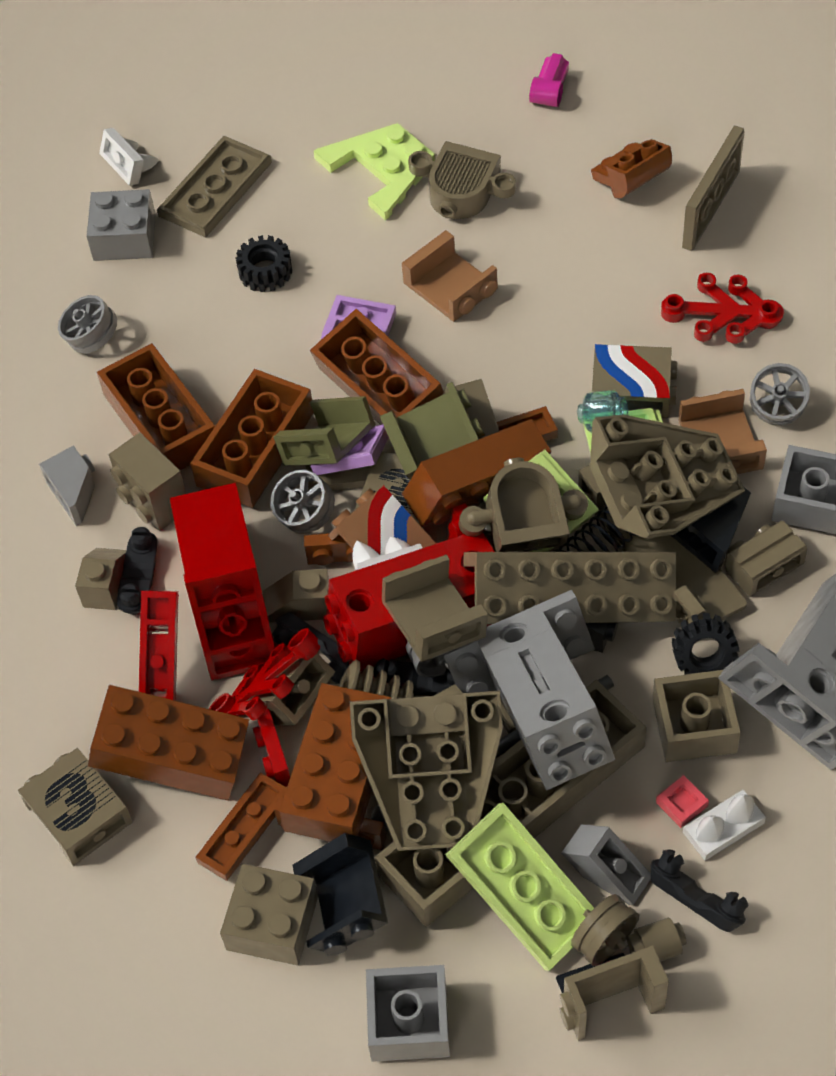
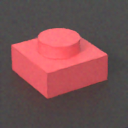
M684 775L656 797V803L680 828L700 814L709 804V800Z

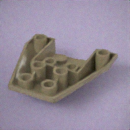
M624 414L595 417L592 421L590 469L613 521L618 528L643 538L674 535L740 496L745 491L725 447L716 433Z
M500 691L350 702L352 740L397 850L454 847L480 822L503 730Z

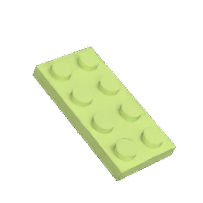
M499 803L445 854L544 970L550 971L573 948L571 940L580 924L586 918L583 913L587 909L590 911L594 909L504 803Z

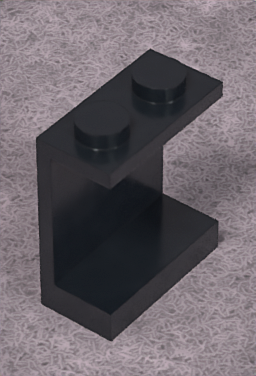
M344 833L292 865L295 875L314 878L318 892L324 931L306 941L308 948L323 951L326 955L341 954L347 950V946L358 940L373 936L375 930L388 923L371 840Z

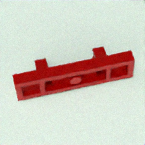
M142 590L139 692L176 701L179 591ZM153 632H168V634H152Z

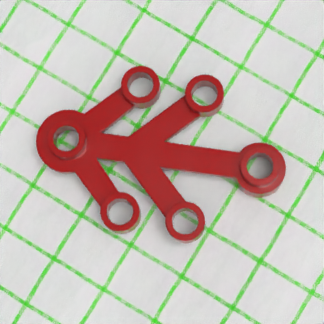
M706 272L699 275L697 289L701 293L709 295L717 303L684 301L680 295L671 294L661 303V316L670 323L680 322L684 319L685 314L716 316L710 321H698L694 327V337L702 342L709 341L714 333L728 325L725 335L726 340L730 343L738 344L744 340L746 335L758 327L763 329L776 327L783 319L784 309L781 304L774 300H762L747 287V278L737 274L730 277L728 290L732 295L740 296L748 304L739 305L716 285L715 275ZM738 317L748 318L743 323L732 322Z
M308 628L300 630L293 636L288 646L284 643L276 646L262 668L258 664L252 666L245 673L243 680L232 695L229 693L222 694L212 703L209 709L234 716L246 714L252 721L257 720L267 709V704L257 695L273 693L279 699L287 696L293 689L294 683L285 674L280 675L278 678L275 677L296 660L303 658L305 661L313 658L320 649L318 638Z

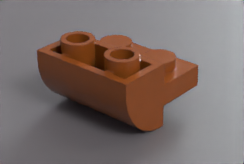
M653 139L646 140L641 144L636 142L628 144L622 151L612 157L605 158L601 164L591 169L593 180L611 187L614 198L621 199L671 167V147Z

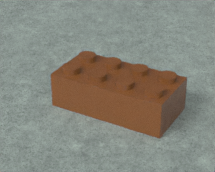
M358 309L350 313L310 349L318 368L349 397L366 396L373 419L380 425H383L380 416L392 411L398 417L443 395L444 390L441 383Z
M153 343L97 371L103 395L131 434L135 436L139 432L142 433L179 470L191 465L190 463L215 425Z
M254 369L190 463L196 486L202 489H210L236 483L240 503L253 508L283 462L273 437L279 431L304 429L314 414L310 404L312 401L311 389Z
M532 419L422 461L402 495L421 527L433 522L435 525H440L452 517L453 507L465 503L467 507H478L480 503L485 502L483 498L488 494L494 477L504 467L505 461L518 457L523 458L524 461H530L543 450H546L549 454L552 451Z
M321 683L279 810L285 832L326 841H332L344 833L359 837L373 789L352 740L350 702L392 699V697Z
M109 684L91 744L88 767L229 801L250 719Z

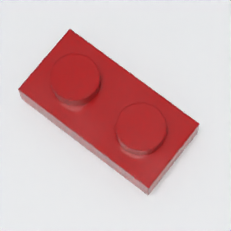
M266 709L263 715L257 719L259 726L252 728L258 748L265 746L268 756L262 758L266 775L269 778L275 777L276 782L287 787L290 780L288 766L270 710Z

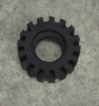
M263 235L258 236V241H255L252 237L248 239L249 245L243 243L241 250L238 249L236 253V264L240 281L243 282L245 287L250 285V290L253 291L257 287H259L260 292H265L267 287H270V291L276 290L275 285L281 288L284 286V280L288 282L290 274H292L291 256L287 244H283L279 238L274 242V237L268 235L267 240H264ZM269 260L274 262L266 267L254 266L260 261Z
M703 613L702 620L698 619L697 614L692 615V623L689 624L685 619L681 622L682 630L676 628L674 631L675 638H672V650L678 668L681 672L684 670L685 675L724 670L725 667L739 658L737 653L740 652L739 645L733 629H731L730 624L726 620L723 622L721 617L716 614L711 619L709 613ZM713 638L719 643L718 650L711 656L702 658L692 653L693 645L701 639Z

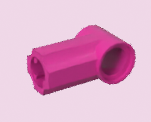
M553 53L550 57L545 58L539 76L534 77L531 83L529 101L531 103L559 107L563 94V83L569 70V61L563 55Z

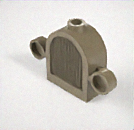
M445 141L435 161H432L431 155L425 151L413 152L408 159L409 171L413 175L429 178L430 203L434 210L445 218L466 219L473 217L485 208L491 195L506 199L513 196L516 191L514 176L509 173H500L501 155Z
M520 457L512 458L504 462V467L494 477L487 495L486 509L477 506L465 508L459 518V528L465 535L476 537L482 534L486 525L489 524L496 552H527L565 545L570 535L567 519L577 520L581 518L587 510L588 499L583 492L575 489L568 490L561 496L555 478L547 469L539 464L524 461Z

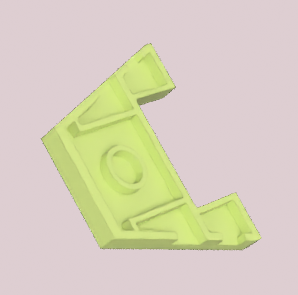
M396 123L314 150V158L330 173L354 158L386 185L368 197V204L378 215L387 220L392 215V209L396 204H401L406 198V192L412 185L416 186L423 177L415 176L409 171V156L416 151H425L431 155L432 161H435V153L400 124Z

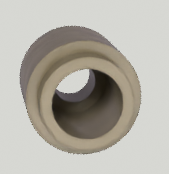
M669 917L636 928L633 934L626 936L630 954L653 945L660 962L682 955V946L687 944L681 924L679 922L674 924Z

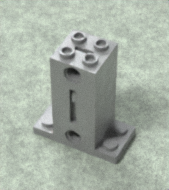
M836 574L821 585L777 654L758 643L725 667L718 679L830 770L836 767Z
M572 590L487 627L485 638L443 654L454 682L462 693L500 691V698L546 790L616 760L597 707L570 661L595 650L579 603Z

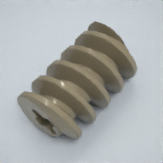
M354 660L348 666L339 684V687L392 697V699L414 697L412 681L407 680L400 687V677L394 675L387 682V673L384 670H380L373 677L374 668L371 665H367L360 672V661Z

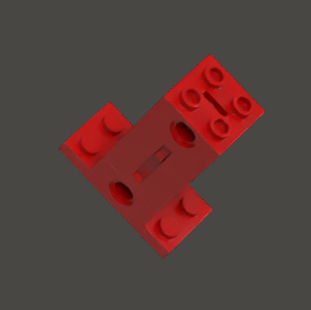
M236 483L170 497L185 573L183 574L185 586L211 681L246 673L256 664L262 668L275 646Z
M466 503L453 507L451 523L448 525V540L329 579L328 595H325L327 613L323 616V621L328 634H334L338 641V651L343 662L351 664L354 660L360 661V671H363L367 665L376 666L377 662L383 658L390 660L408 655L405 648L408 641L382 603V578L394 572L403 571L417 566L426 560H433L447 555L450 559L449 580L469 608L475 606V567H464V552L495 551L484 533L476 537H470L460 530L459 518L462 511L467 508Z

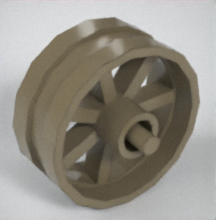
M613 894L608 896L592 911L587 909L583 913L586 918L576 930L571 940V946L577 952L585 955V959L591 965H600L619 948L624 951L628 947L625 943L627 940L626 936L630 935L636 927L640 914L633 908L628 907L619 895Z

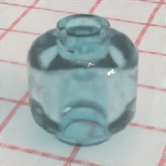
M615 390L587 393L583 403L579 404L577 409L579 422L584 423L590 433H592V421L595 417L628 415L626 399L620 397L619 393Z

